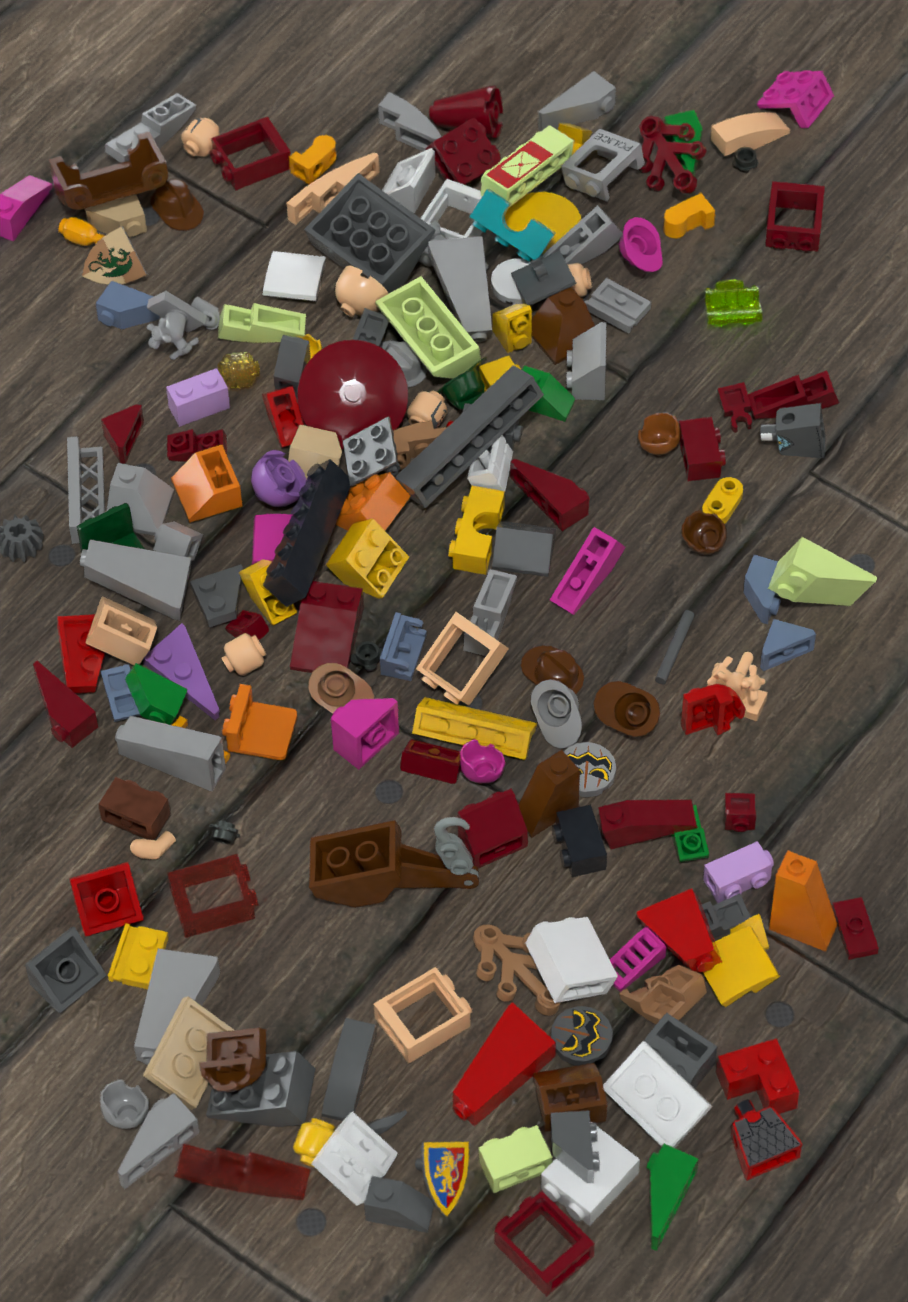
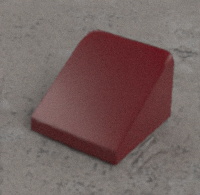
M242 610L237 615V618L225 627V630L235 638L247 633L251 637L256 635L258 640H261L269 632V627L261 614Z

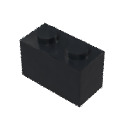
M586 805L556 812V824L552 825V832L555 842H561V862L564 868H569L571 877L606 870L607 853L592 806Z

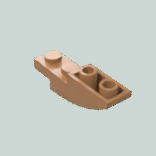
M431 420L394 430L393 438L398 453L397 460L400 464V470L410 463V458H416L447 427L434 429Z

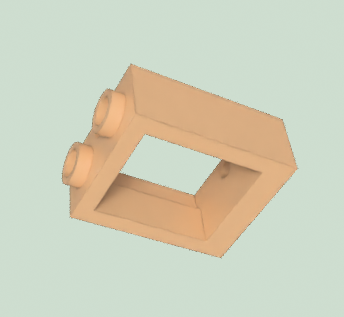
M455 612L416 669L424 674L421 680L432 688L436 689L438 685L446 690L444 693L446 698L457 705L462 701L470 706L509 648ZM464 631L489 648L490 651L464 689L460 691L435 672Z
M436 967L374 1003L376 1021L408 1064L470 1027L472 1009L464 997H458L454 992L455 988L451 979L446 974L442 976ZM435 991L453 1015V1018L415 1040L396 1013Z

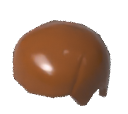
M656 413L647 416L644 419L643 429L638 430L640 446L643 450L653 455L671 452L679 444L681 437L677 418L669 413Z

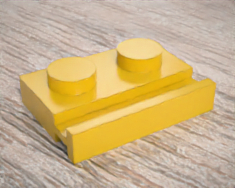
M125 923L108 973L109 981L114 982L116 980L124 985L148 989L157 950L166 948L169 939L168 932L138 926V928L131 927L130 924Z

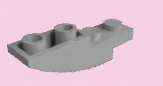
M174 94L144 112L141 123L106 143L105 153L121 163L129 161L127 149L132 148L133 150L136 147L138 134L149 131L158 148L162 147L190 118L196 109V105L180 94Z

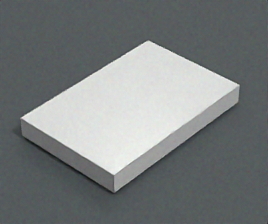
M642 1041L603 1085L604 1091L661 1146L665 1143L676 1148L713 1107L645 1041Z

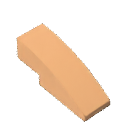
M751 113L712 125L711 141L724 156H727L742 147H750L755 150L789 134L790 129L776 113Z

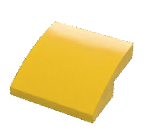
M751 926L716 941L722 962L715 965L711 970L703 972L721 1005L724 1007L729 1006L749 991L757 993L780 977Z

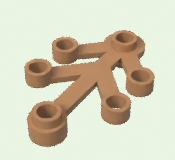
M493 925L479 926L473 935L475 946L481 952V960L476 971L477 976L484 981L494 978L496 965L492 960L493 953H495L502 960L501 980L496 992L497 997L506 1002L514 999L517 990L516 985L513 983L515 974L537 996L535 1007L538 1012L548 1016L556 1014L561 1002L554 1003L548 988L527 969H538L532 956L512 953L507 948L523 949L525 952L530 953L525 942L531 933L525 934L523 938L502 934L500 929ZM502 989H507V990H509L510 992H509V993L504 992Z

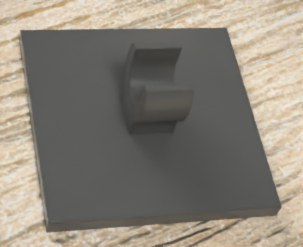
M560 251L542 259L541 257L531 261V264L511 272L526 305H532L577 284Z

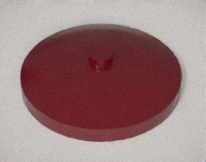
M343 340L324 347L309 360L298 384V406L306 426L335 432L341 450H344L343 440L386 417L390 418L392 430L398 429L405 416L408 404L407 381L398 362L383 348L367 341Z

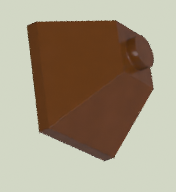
M572 287L549 297L532 317V338L554 365L567 359V350H573L574 338L595 326L586 303Z

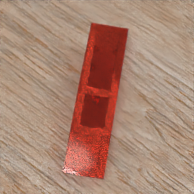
M184 1143L180 1150L174 1177L237 1192L303 1200L310 1169L254 1152H249L247 1156L221 1148H216L212 1152Z

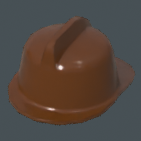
M167 179L163 186L156 188L151 197L150 204L164 223L172 229L178 231L194 229L201 224L204 218V210L201 204L182 180Z
M542 645L530 649L522 657V672L535 685L545 680H556L573 690L575 694L583 686L584 675L582 669L576 663L574 657L564 650Z
M621 681L609 682L602 686L595 696L594 709L599 720L607 726L627 735L635 737L646 735L654 729L659 721L660 707L656 698L631 684Z

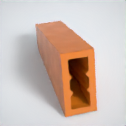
M787 850L776 874L769 930L826 952L836 931L837 922L817 861Z

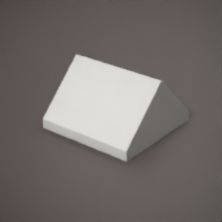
M430 148L398 162L382 191L415 213L435 178V151Z

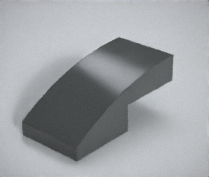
M740 893L713 906L710 901L702 904L713 937L730 933V929L751 918Z

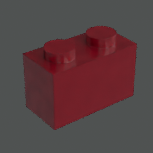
M712 417L679 421L681 432L679 445L687 481L721 478V467L726 466L724 449L719 450L718 444L721 443L719 427L714 428Z

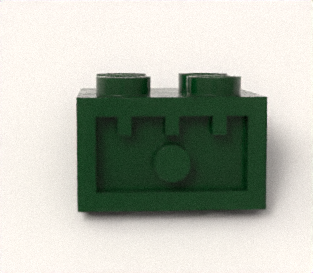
M127 503L114 506L107 512L94 518L86 519L77 526L81 553L83 549L88 550L90 540L145 549L134 533L131 511Z

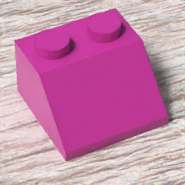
M394 698L357 699L349 701L344 707L337 708L331 717L333 750L359 770L399 734L398 701Z

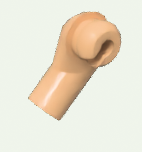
M165 831L157 840L135 839L130 845V850L136 857L155 860L160 858L176 842V839L169 831Z

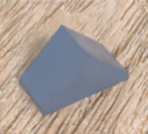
M773 619L762 650L760 668L762 671H765L813 651L816 633L809 628Z

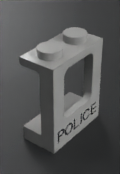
M599 129L561 167L566 186L607 201L610 198L607 186L627 166L639 170L645 162L640 143ZM595 149H597L598 155L612 160L597 174L577 168Z

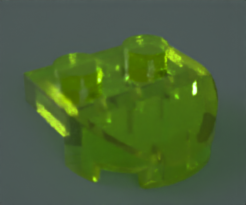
M742 280L718 281L712 290L707 287L705 290V313L708 325L725 326L729 323L751 325L755 322H762L759 288L756 285L751 286V288L745 287Z

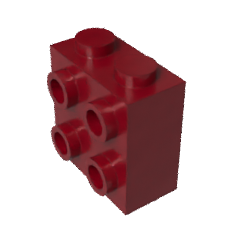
M475 117L436 139L426 148V150L432 148L435 151V165L445 181L449 179L466 186L482 177L486 170H491L501 161L498 148L491 144L486 136L487 133L484 126L477 122Z

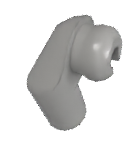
M196 297L191 306L207 315L204 326L210 330L217 328L220 320L219 309L200 297Z

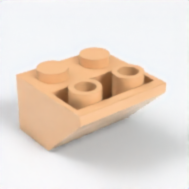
M102 596L85 643L132 665H135V663L140 664L151 648L157 626L155 620Z

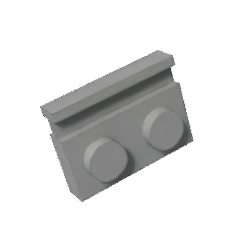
M608 278L593 292L589 301H585L590 313L627 333H630L631 328L634 325L636 326L651 309V301Z

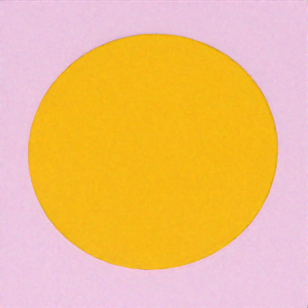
M549 192L528 193L520 201L510 206L505 214L506 224L514 231L524 230L531 219L534 218L556 233L543 254L582 220L578 209L571 201Z

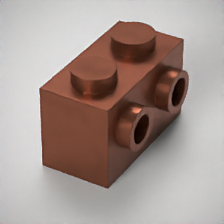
M115 777L98 804L101 820L149 840L156 839L170 816L168 798L158 791L151 792L141 788L134 781H125Z

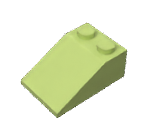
M801 537L778 561L768 589L792 602L851 606L876 582L877 577Z

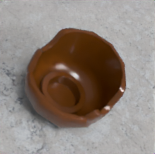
M698 510L686 517L682 525V537L687 546L694 552L705 555L713 554L724 546L727 539V528L715 513H704Z

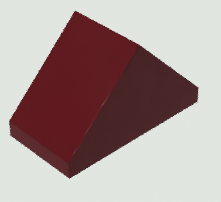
M138 404L101 419L104 437L121 464H126L144 424L142 405Z

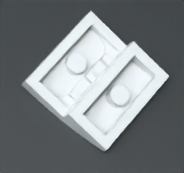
M273 251L267 269L263 295L316 301L321 288V277L325 269L326 257Z
M351 1112L333 1132L311 1164L358 1206L366 1200L371 1176H385L398 1153L354 1112Z

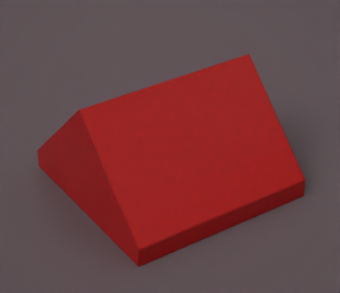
M128 862L69 878L74 903L85 937L124 926L125 923L131 924L144 920Z

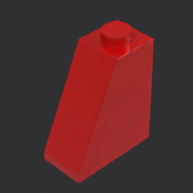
M692 888L636 912L643 925L648 927L666 945V948L690 970L706 972L722 962L701 901Z

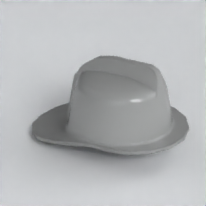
M381 342L379 347L392 355L400 365L408 387H414L424 380L427 368L406 342Z
M551 679L542 681L535 686L531 695V705L541 732L546 741L557 748L570 747L577 742L582 730L578 698L573 690L559 681Z

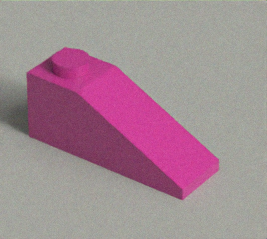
M29 175L0 193L1 237L11 241L17 238L53 188L52 183Z
M593 527L550 598V601L575 615L609 575L626 547L616 539Z

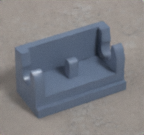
M395 613L380 656L381 675L412 681L427 636V630L421 629L423 621L401 615V613Z

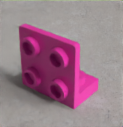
M785 71L777 76V80L764 92L757 105L759 108H790L799 127L809 128L834 97V94L822 71Z

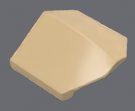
M299 425L290 446L288 461L290 462L294 459L303 470L306 479L308 478L307 472L317 463L322 464L331 459L339 467L342 450L337 434L331 431Z

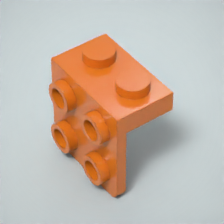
M240 684L237 695L233 694L230 700V719L226 718L224 720L222 735L226 736L228 751L284 760L287 756L297 721V711L293 708L253 702L252 687Z

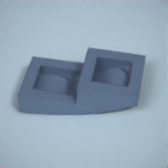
M129 664L101 671L114 722L128 719L130 716H140L125 681L130 671Z

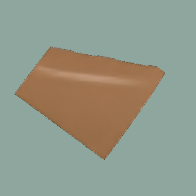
M677 965L660 976L646 979L645 987L629 993L626 988L619 995L621 1000L647 1020L657 1024L666 1013L679 1021L707 993L702 974Z

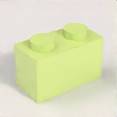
M537 1125L531 1128H519L510 1136L502 1139H490L483 1146L479 1147V1163L493 1193L540 1176L552 1163V1155Z

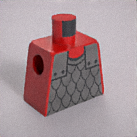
M744 1100L734 1107L739 1119L732 1123L731 1139L746 1181L800 1158L802 1149L800 1139L773 1107L769 1106L756 1111L751 1100Z

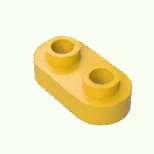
M732 477L720 479L705 500L702 512L715 513L724 524L727 523L742 500V483Z

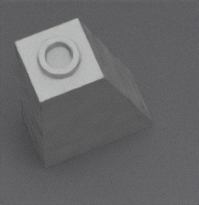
M482 236L428 241V255L455 318L476 343L484 342L487 338H491L492 322Z
M95 540L89 541L88 550L83 549L80 558V566H84L85 578L174 620L180 621L191 572L190 557Z
M133 716L128 718L125 725H121L115 735L120 755L213 792L226 770L222 737Z
M165 949L157 950L134 1044L138 1061L149 1064L182 998L189 996L201 1006L203 1005L220 975L218 957Z

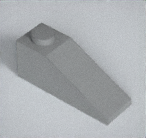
M593 71L538 111V129L542 131L549 125L556 129L559 123L573 125L597 119L605 112L611 111L615 106L616 87Z
M597 205L541 256V259L560 251L567 265L573 263L583 264L605 253L621 238L623 233Z
M174 1093L168 1098L158 1100L153 1105L118 1170L120 1184L124 1189L199 1134L197 1118Z

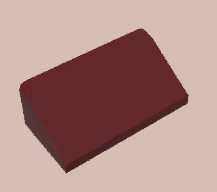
M410 739L402 751L400 770L455 784L461 772L460 751Z

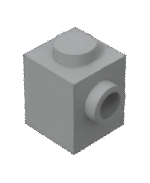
M175 521L164 523L156 531L154 537L156 543L153 550L190 557L191 561L195 560L203 534Z

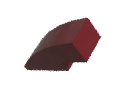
M827 370L803 380L800 379L798 374L748 394L755 419L776 418L777 411L781 408L821 403V408L824 409L839 404L834 385Z

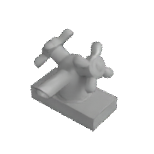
M168 291L148 299L147 309L162 317L159 320L158 326L153 324L147 325V329L152 332L149 347L157 349L159 345L165 342L174 343L178 350L169 356L172 360H175L179 355L183 356L189 353L192 346L196 345L199 340L195 337L187 343L183 338L184 331L190 332L205 325L207 315Z

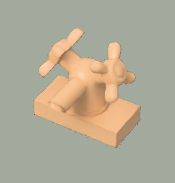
M745 652L742 655L735 672H730L726 669L733 660V658L728 656L724 659L723 663L715 664L712 676L708 679L707 684L708 686L722 684L733 689L740 696L746 708L743 717L757 721L767 700L768 692L759 690L761 685L765 684V679L756 675L757 667L751 665L753 661L752 653ZM749 670L750 676L746 677V674Z

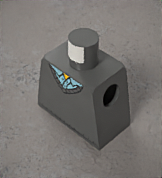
M821 403L779 409L776 415V424H761V441L777 440L781 455L825 458L826 433Z

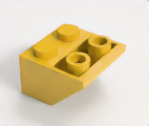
M369 519L352 524L326 563V566L345 585L363 588L364 593L381 599L394 582L409 556L374 519Z

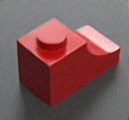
M287 386L262 394L268 419L272 423L280 447L291 445L299 425H304L293 386Z

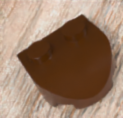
M251 1028L207 1033L206 1062H199L202 1077L208 1080L213 1089L222 1092L237 1091L249 1086L260 1077L266 1063V1029Z

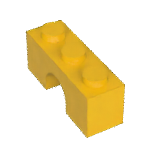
M472 485L469 496L463 497L461 512H464L463 518L457 519L455 527L457 539L456 541L451 540L449 547V557H453V569L487 574L492 555V536L484 535L477 531L485 528H497L505 508V491Z

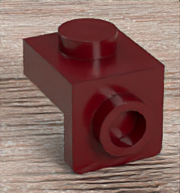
M725 793V830H734L736 832L755 830V793Z

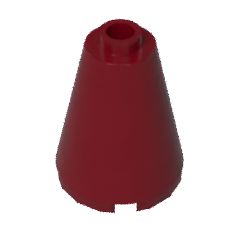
M487 86L437 99L429 109L430 120L434 121V124L439 127L453 130L475 117L477 122L484 126L488 138H498L502 130L503 122H498L499 114L503 113L501 92L496 86Z

